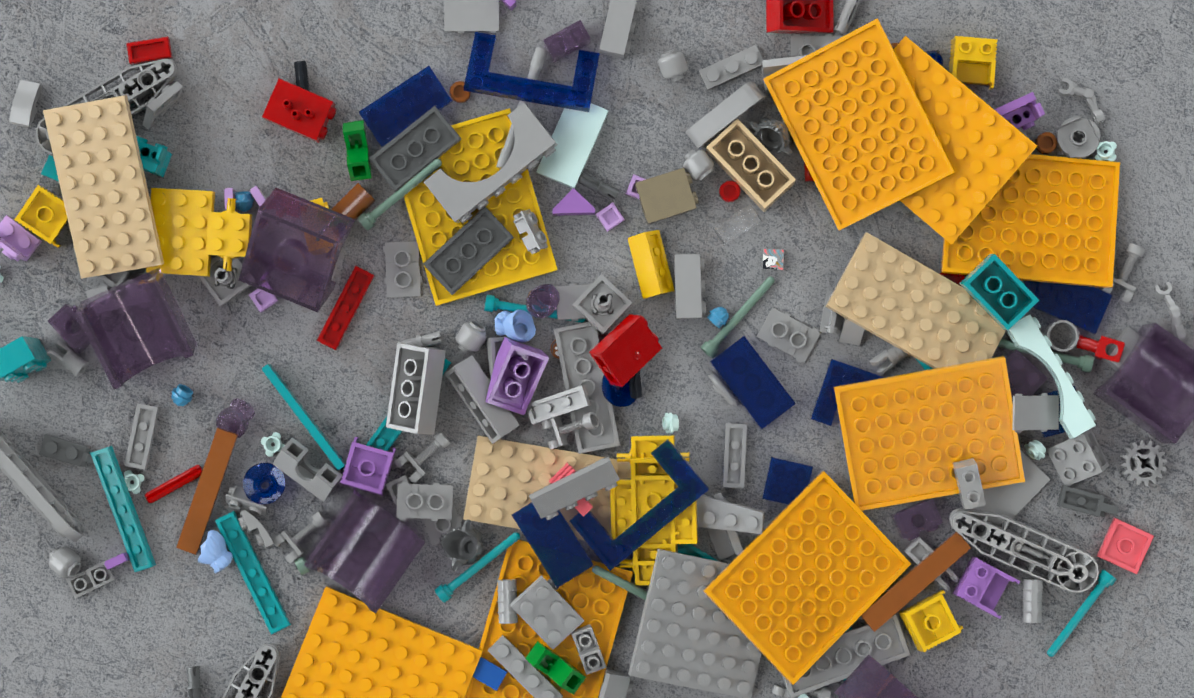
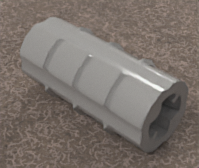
M1023 579V622L1042 623V579Z
M516 579L497 580L499 623H517V612L510 606V603L517 598Z

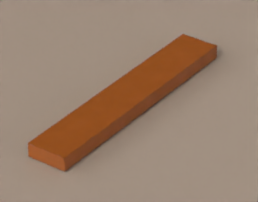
M219 427L216 429L176 548L195 555L198 554L239 434Z
M955 532L877 599L861 617L875 632L970 550L971 547L959 533Z

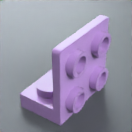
M6 215L0 223V248L4 249L2 253L12 260L19 261L21 259L27 261L42 241Z

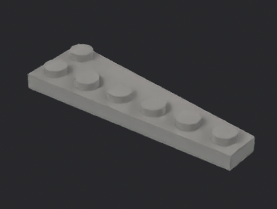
M700 493L697 494V527L762 534L764 511L711 498Z

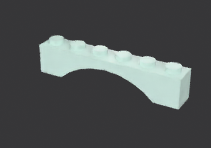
M1029 314L1016 322L1006 332L1015 347L1036 357L1052 375L1060 397L1059 422L1069 439L1075 438L1096 426L1094 423L1096 420L1090 409L1087 410L1083 404L1085 400L1079 391H1075L1072 386L1074 383L1072 377L1068 372H1064L1061 367L1063 365L1062 360L1050 348L1052 344L1046 335L1043 336L1039 330L1041 328L1039 321L1036 317L1032 318Z

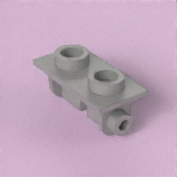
M530 209L520 211V213L513 216L515 219L513 222L519 234H523L526 231L528 233L527 236L522 238L528 252L530 251L531 254H535L541 249L548 248L546 236L540 231L537 225V217Z
M826 290L819 332L840 335L843 316L825 307L833 291Z
M236 485L235 487L230 486L225 498L226 504L231 508L237 510L242 508L255 516L267 515V507L271 503V499L267 495L253 492L252 497L248 498L250 490Z

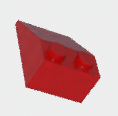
M766 0V33H834L833 0Z

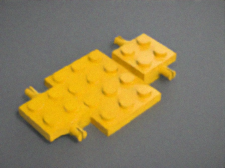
M151 188L150 201L164 264L147 267V273L210 277L211 255L224 258L223 269L226 271H232V259L250 257L252 215L236 212L235 198H227V211L214 212V191Z
M675 435L631 436L630 452L617 453V457H625L617 458V462H630L631 479H620L616 482L618 486L610 489L612 544H633V559H620V568H633L635 585L650 584L658 549L678 553V544L698 543L696 478L675 479L677 461H690V452L677 453Z

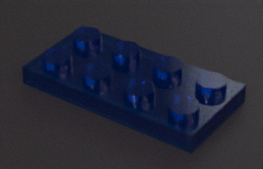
M427 66L360 110L359 114L381 147H384L432 107L436 106L438 110H441L453 101L430 66Z
M1024 281V285L1039 299L1033 308L1060 320H1067L1073 323L1074 326L1092 334L1097 333L1112 298L1111 294L1089 286Z

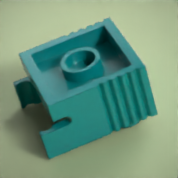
M136 136L143 170L164 178L172 154L167 151L168 147L158 143L155 146L147 144V139ZM150 150L149 155L145 156L146 151Z

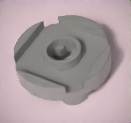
M1080 116L1071 117L1064 121L1056 135L1058 148L1068 158L1084 159L1095 152L1100 141V131L1097 125L1090 119L1087 120ZM1074 133L1084 136L1081 140L1082 143L1073 140L1075 137Z

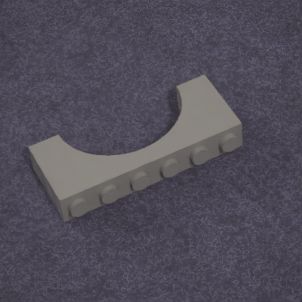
M522 103L507 115L514 128V147L510 158L496 174L478 182H461L452 179L442 169H439L424 181L455 223L461 222L463 224L472 217L471 213L474 210L483 209L489 204L487 200L493 195L495 197L501 195L506 190L504 187L510 182L512 184L516 183L522 178L521 173L526 169L532 170L539 164L538 160L543 156L547 158L556 151L554 147L558 144L525 103Z

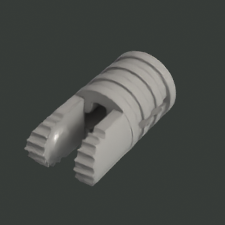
M58 340L56 346L65 353L64 357L62 358L53 350H49L47 355L69 370L74 376H81L88 367L89 362Z
M891 345L871 359L870 363L872 366H876L884 360H888L879 366L876 371L881 376L902 359L906 358V356H909V354Z

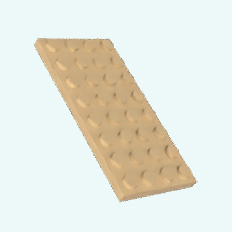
M127 95L43 110L81 279L164 264Z
M867 232L863 235L825 306L934 369L991 359L1006 331L963 287Z
M477 437L464 520L631 548V544H612L610 490L606 491L605 488L596 491L598 496L588 500L593 508L584 517L575 508L566 510L564 507L557 511L559 515L549 520L546 517L541 519L529 497L530 494L550 485L549 480L567 462L578 471L605 457L579 454L560 449L550 450L548 447L501 439L492 444L488 437ZM609 458L619 479H631L630 462H617V459Z

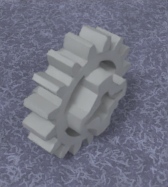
M1138 440V445L1135 442H1131V449L1128 447L1124 448L1126 455H1120L1124 462L1120 463L1119 466L1125 467V470L1121 473L1129 475L1127 481L1134 480V485H1140L1142 481L1143 486H1148V481L1155 484L1156 477L1163 478L1160 472L1167 470L1162 466L1167 460L1161 457L1165 454L1164 451L1158 452L1159 445L1152 447V441H1147L1145 444L1144 440ZM1139 449H1147L1143 454L1136 452ZM1140 459H1146L1144 463L1147 467H1141L1142 462ZM1143 472L1150 474L1147 477H1139Z

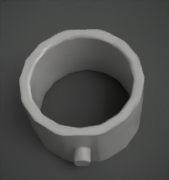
M1067 320L1050 323L1043 333V336L1046 335L1049 340L1050 331L1056 324L1066 325L1072 333V341L1068 347L1059 349L1052 344L1050 347L1052 351L1066 352L1076 346L1080 331L1077 330L1073 323Z

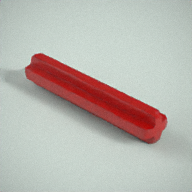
M196 465L145 493L148 503H153L201 476L202 467Z

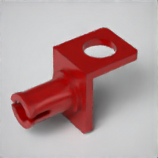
M1080 335L1077 343L1078 349L1095 353V357L1098 360L1103 358L1116 363L1120 362L1125 347L1124 342L1101 336L1098 341ZM1109 344H1115L1118 347L1116 355H1107L1105 350Z

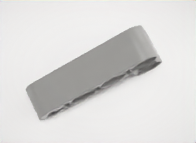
M749 81L690 127L685 133L695 146L700 149L737 118L761 103L766 97L754 81Z

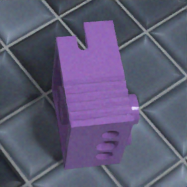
M1033 92L994 109L1017 129L1022 127L1023 131L1035 126L1034 121L1045 115L1041 104H1036L1035 100L1037 99ZM1012 118L1017 120V124L1012 121Z
M355 437L351 444L346 461L347 464L345 465L346 468H344L345 472H343L344 476H342L340 483L348 487L383 496L396 448H393L391 453L357 443L359 438Z
M972 556L952 594L1000 619L1001 616L993 611L1008 582L1015 581V583L1019 584L1020 581Z

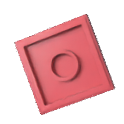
M1113 518L1097 557L1137 574L1154 535L1117 518Z

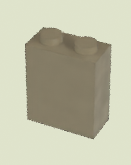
M684 168L635 183L647 224L697 208L696 204L699 203L695 191H691L689 185L692 183L690 173L685 172Z

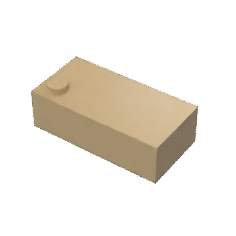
M738 118L706 147V152L763 212L795 184L796 179Z

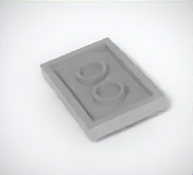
M542 575L510 603V606L552 649L557 647L584 622V619Z

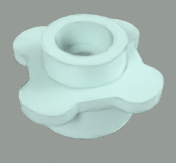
M1108 141L1099 142L1096 148L1097 155L1095 160L1115 161L1117 158L1115 155L1116 143Z
M665 413L662 419V426L667 434H673L674 431H678L679 419L676 414Z
M274 432L272 436L261 439V444L264 445L266 450L265 454L269 457H272L276 452H280L285 446L282 444L281 435L278 432Z
M1033 440L1024 445L1027 454L1032 459L1040 460L1045 457L1046 448L1041 442Z
M131 470L125 471L124 479L128 490L132 491L133 494L140 493L141 482L144 481V476L142 474H134Z

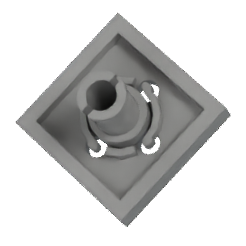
M217 256L211 260L210 277L198 276L221 307L256 282L239 258L232 259V272L223 269L224 258Z
M601 274L572 306L604 335L632 305V302Z

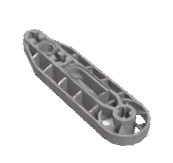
M161 59L127 67L63 106L74 105L83 99L85 102H91L87 97L102 88L105 93L92 101L127 95L129 106L134 103L138 106L137 109L131 111V115L134 116L147 108V103L141 106L139 100L153 92L155 93L153 97L157 98L160 96L161 91L177 78L179 69L177 64L170 59ZM166 66L170 67V73L168 74L165 73ZM141 70V72L127 80L123 76L130 71ZM148 76H153V83L148 86L145 85V79ZM121 77L123 82L108 91L105 86ZM129 88H133V90H132L133 94H132V95H129V94H128V93H129ZM45 118L39 121L36 128V140L45 152L53 155L48 131L43 128V125L46 126Z
M0 431V469L60 536H65L72 542L78 541L84 535L78 517L69 510L63 500Z
M958 508L950 513L949 523L952 528L986 556L1070 592H1085L1097 581L1099 574L1098 564L1092 555L1085 550L997 512ZM988 516L1000 517L1004 519V522L1000 526L987 519ZM963 517L964 520L967 523H969V526L962 521L957 523L956 519H961ZM1011 522L1024 529L1021 534L1007 529L1008 523ZM981 524L985 526L982 532H975L976 526ZM1028 530L1043 536L1040 543L1026 537ZM992 531V533L996 536H1000L1002 534L1003 538H998L996 540V538L990 533ZM1050 539L1062 544V547L1059 551L1046 546L1047 540ZM977 540L990 545V551L987 552L980 549L975 544ZM1024 543L1049 553V556L1043 555L1042 552L1036 551L1024 545ZM996 549L1011 554L1009 560L994 555ZM1020 550H1022V551H1024V552H1028V553H1030V554H1032V555H1035L1036 557H1038V558H1040V559H1041V558L1047 559V560H1046V563L1043 562V561H1040V560H1038V559H1036V558H1033V557H1031V556H1029V555H1027V554H1024V553L1020 552ZM1016 557L1029 562L1028 569L1014 564L1013 562ZM1064 563L1066 565L1065 567L1060 566V564ZM1035 566H1039L1048 570V576L1044 577L1033 572ZM1078 568H1079V569H1080L1079 573L1075 572V574H1074V573H1073V570H1074V569L1078 570ZM1054 575H1055L1056 579L1058 580V582L1052 580V578L1054 577ZM1068 575L1070 579L1062 583L1060 579Z
M266 643L261 646L233 675L222 698H226L231 686L238 689L235 698H264L260 694L267 680L272 682L271 691L268 698H271L275 689L280 659L278 646L273 643ZM270 649L273 657H270L266 663H262L267 656L265 652ZM255 657L252 665H247ZM245 668L248 670V673L242 684L239 685L234 680L237 674ZM255 668L263 670V678L259 679L254 675ZM273 668H274V673H273V678H272V677L270 676V674H271V672H272V670H273ZM253 683L256 684L251 691L254 695L246 696L247 691L245 690L249 689Z

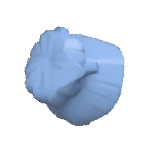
M504 310L498 313L495 318V332L499 336L506 335L512 340L523 343L530 341L535 335L536 328L532 315L524 310H516L512 313Z
M210 530L208 531L206 541L201 545V555L198 558V562L210 564V567L214 569V573L225 569L231 563L233 557L232 553L226 549L224 537L218 531Z

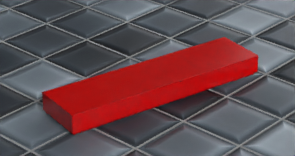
M355 266L316 341L337 350L375 275Z

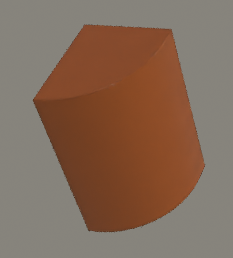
M357 183L328 214L346 230L375 202V199Z

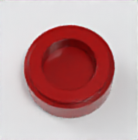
M726 181L721 185L719 195L725 202H734L740 196V187L734 181Z

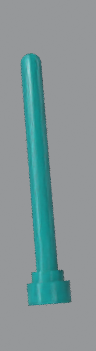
M487 294L484 311L487 312L497 311V309L513 312L524 310L531 315L558 319L557 310L499 301V298H495L494 295ZM578 319V321L574 322L583 323L586 319Z
M514 532L452 582L438 586L434 591L439 599L444 603L451 599V595L454 594L453 591L518 541L520 534Z
M1102 570L1098 575L1099 579L1097 580L1098 584L1047 651L1049 657L1055 656L1103 590L1113 586L1117 579L1107 571Z

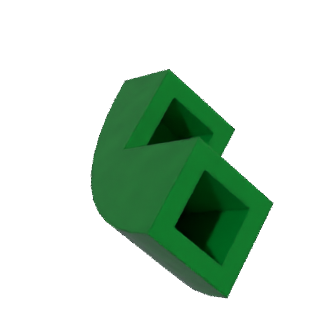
M364 120L343 123L350 181L371 179V163Z
M538 641L525 658L533 667L547 674L561 688L573 695L586 679L570 663Z

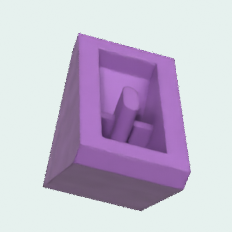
M573 188L553 208V216L595 215V208Z

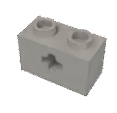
M974 458L952 463L964 509L986 505L978 466Z

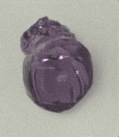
M542 284L535 287L527 295L525 303L527 311L532 316L540 319L552 315L560 301L559 292L551 284Z
M235 398L231 401L230 406L217 416L216 426L217 428L239 434L238 438L245 434L249 421L255 415L254 409L250 403Z

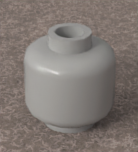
M671 49L661 53L658 65L663 78H671L672 82L684 78L683 74L687 72L688 65L683 52Z
M693 149L685 155L686 161L683 164V168L686 172L690 173L693 180L704 181L714 172V161L704 150L695 152Z
M473 320L463 323L456 335V341L459 344L458 348L465 353L479 351L487 338L486 328Z
M67 546L59 549L55 548L49 555L50 569L62 578L73 577L81 569V557Z

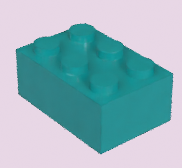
M989 254L959 283L1004 330H1009L1039 301L995 254Z
M21 336L0 348V381H11L12 383L17 381V383H20L29 378V373L33 371L39 372L47 367V363L52 360L47 355V351L40 339Z

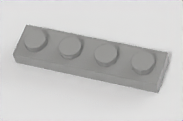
M504 635L488 649L489 653L534 698L563 697L558 689L537 668L533 667L525 659L526 657Z

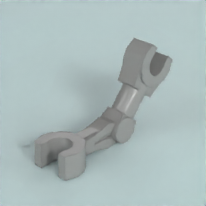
M1068 78L1061 80V83L1066 84L1068 89H1059L1057 92L1059 95L1081 96L1086 99V103L1091 110L1092 120L1096 125L1106 120L1104 113L1097 106L1092 89L1077 87V84Z
M1166 282V291H1161L1157 285L1155 286V295L1166 301L1172 319L1171 330L1173 337H1177L1178 341L1186 339V333L1180 320V309L1175 305L1170 296L1172 285Z

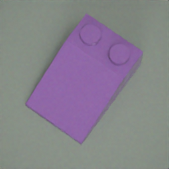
M504 337L496 356L486 403L524 415L549 357L540 349Z

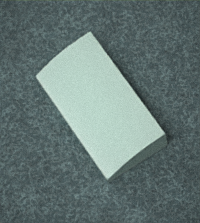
M570 96L552 135V138L558 144L554 147L556 151L547 158L545 156L542 157L536 173L575 189L609 110Z

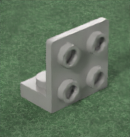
M1092 429L1047 449L1064 486H1070L1099 474L1110 466Z

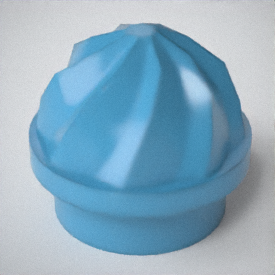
M250 191L234 193L236 209L246 212L252 208L254 197H252Z
M717 307L709 311L710 314L707 318L718 329L722 325H726L729 315L725 308Z
M179 384L172 390V400L177 406H184L191 402L193 391L189 387Z

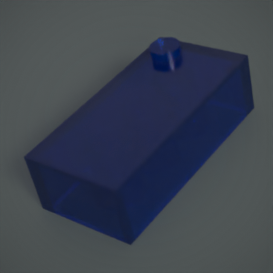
M745 336L741 337L709 362L760 430L796 404Z
M530 502L514 512L512 517L558 588L592 567L594 563L561 510L557 511L559 515L549 520L546 517L541 519L533 503Z

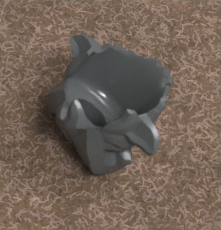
M766 117L760 118L759 124L750 122L751 127L755 130V137H759L763 141L765 148L769 152L776 150V154L782 151L790 155L793 154L788 146L794 144V140L784 122Z
M466 520L463 527L454 528L442 534V537L439 538V543L442 545L446 557L452 561L451 569L453 571H456L459 566L474 564L477 555L481 554L483 550V545L481 544L482 533L471 526V520Z

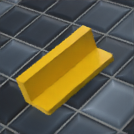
M648 231L629 237L628 243L642 298L646 299L675 291L660 231Z

